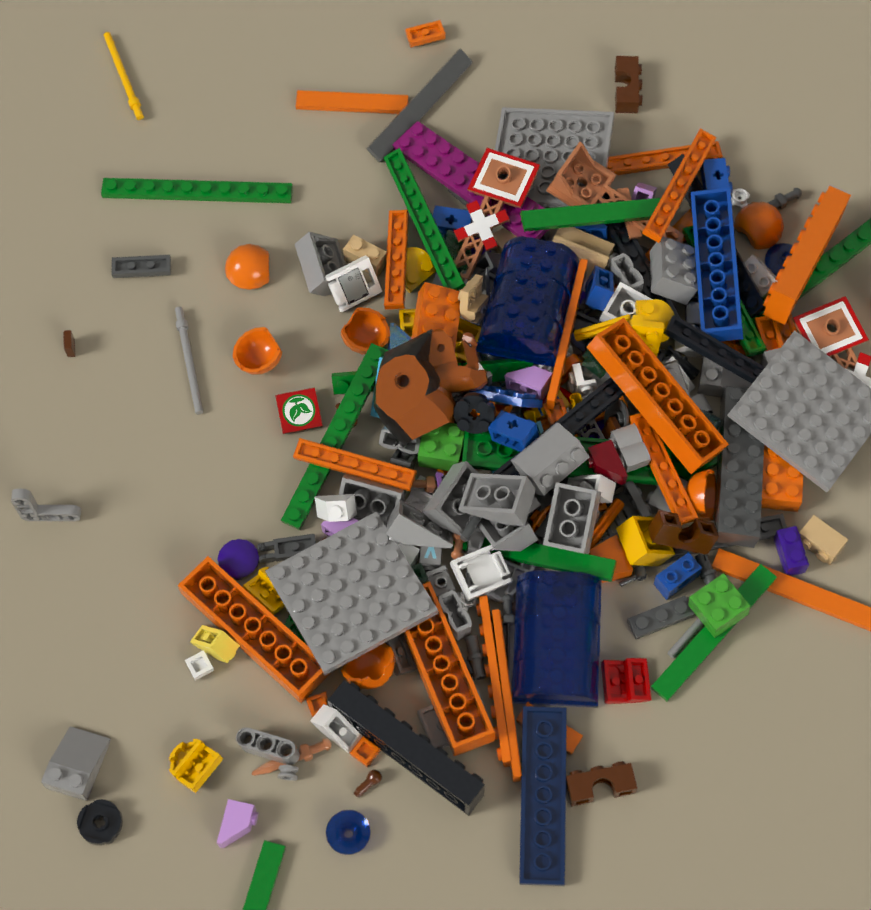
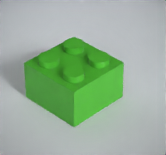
M447 423L422 435L418 452V465L420 467L449 471L453 464L461 463L465 431H461L457 424Z
M724 573L689 597L688 606L714 638L749 615L750 605Z

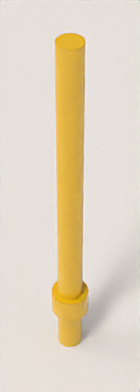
M106 32L104 33V38L129 98V106L134 111L136 119L142 120L144 116L140 108L139 98L135 96L111 33Z

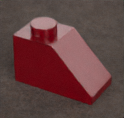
M612 440L588 447L587 454L589 458L586 460L589 468L592 467L594 474H601L621 485L626 484L628 475Z

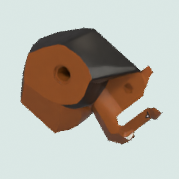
M431 329L385 352L374 390V408L384 426L404 446L449 422L455 423L454 408L456 403L452 393L481 390L488 383L487 372L479 362L476 350L478 343L472 333H463L462 337L467 360L466 366H458L452 339L442 329Z

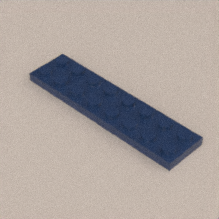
M523 706L519 885L565 886L566 707Z

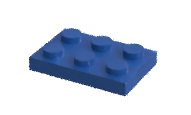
M485 385L481 390L470 391V393H481L488 400L518 407L542 408L543 400L536 399L535 394H523L517 390H505L499 386Z

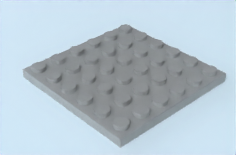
M502 107L495 150L540 164L537 177L527 196L542 207H567V204L546 190L579 142L584 144L593 160L607 168L614 112ZM501 174L499 177L504 180L508 177V174ZM577 183L580 187H585L583 183Z
M794 330L727 416L817 486L828 492L871 434V388Z
M377 512L265 570L324 675L438 614L437 607L397 543L390 540L386 535V526Z

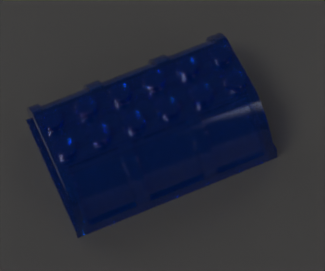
M524 236L515 237L505 243L477 341V352L550 367L555 366L579 265L577 255L569 247L553 241Z
M544 570L529 571L517 576L512 703L526 704L529 702L534 705L598 708L602 580L600 578L583 572Z

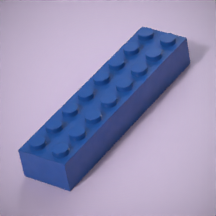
M730 187L691 192L701 331L720 342L744 339Z

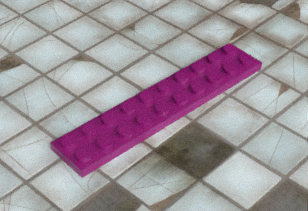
M418 121L393 143L394 151L400 148L405 158L468 203L477 200L481 206L484 197L467 190L479 165L477 161ZM528 196L522 208L504 204L502 210H506L510 221L501 224V226L531 247L549 230L524 232L520 216L521 211L545 209ZM490 198L489 206L492 207L498 204L499 201Z

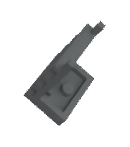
M633 481L626 482L623 492L613 496V501L618 498L624 502L622 511L626 519L632 516L651 517V508L648 503H644L642 491L638 485L635 486ZM606 503L607 509L612 503ZM603 512L599 513V519L603 516ZM617 515L614 522L618 527L622 523ZM609 526L606 530L608 536L602 538V541L604 542L612 536L618 535V533H613Z

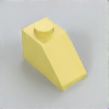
M204 625L200 627L190 641L194 646L202 651L204 650L205 653L216 660L226 663L235 656L240 646L224 631Z

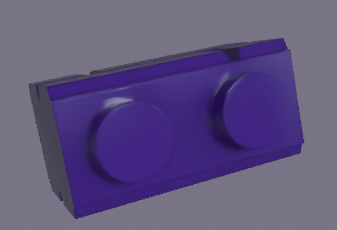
M797 526L777 530L773 539L784 574L794 576L806 573L809 562L807 556H805L806 553Z

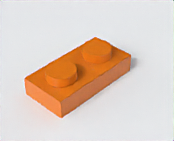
M441 20L405 29L410 47L446 39Z

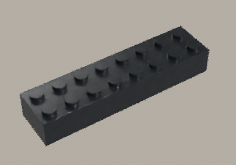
M344 680L328 699L329 707L338 710L362 736L366 737L378 746L382 752L469 816L484 796V780L476 773L471 775L465 770L466 767L460 761H453L447 757L448 753L441 747L435 748L430 744L431 741L421 733L418 735L412 731L413 727L404 720L402 722L395 718L396 715L386 707L383 709L377 705L378 701L371 695L366 697L360 692L361 689L355 683L351 682L349 684Z

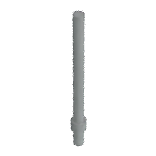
M176 307V328L180 333L195 414L199 415L203 413L187 332L189 329L188 322L184 317L183 307Z

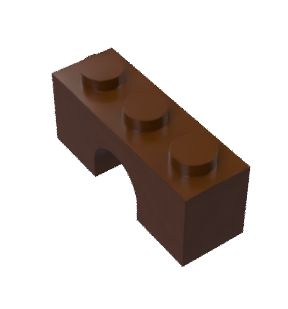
M616 56L615 82H622L627 84V86L616 87L615 113L638 114V108L642 106L643 96L639 95V91H642V79H639V75H642V64H639L638 56Z
M658 510L648 526L653 543L676 549H684L694 553L707 555L719 538L713 522L695 519L689 527L682 529L678 514Z
M624 761L613 763L612 767L607 768L596 766L587 772L575 770L566 776V787L571 807L592 803L594 799L592 788L598 783L609 785L614 798L636 794L637 791L632 764H625Z

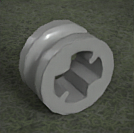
M280 765L279 770L281 773L278 774V778L288 781L297 780L296 772H298L299 768L293 765Z

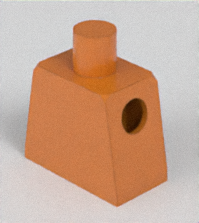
M614 535L590 549L589 555L616 560L617 564L612 581L628 578L632 575L633 568L626 558V553L618 535ZM597 579L598 583L608 582Z

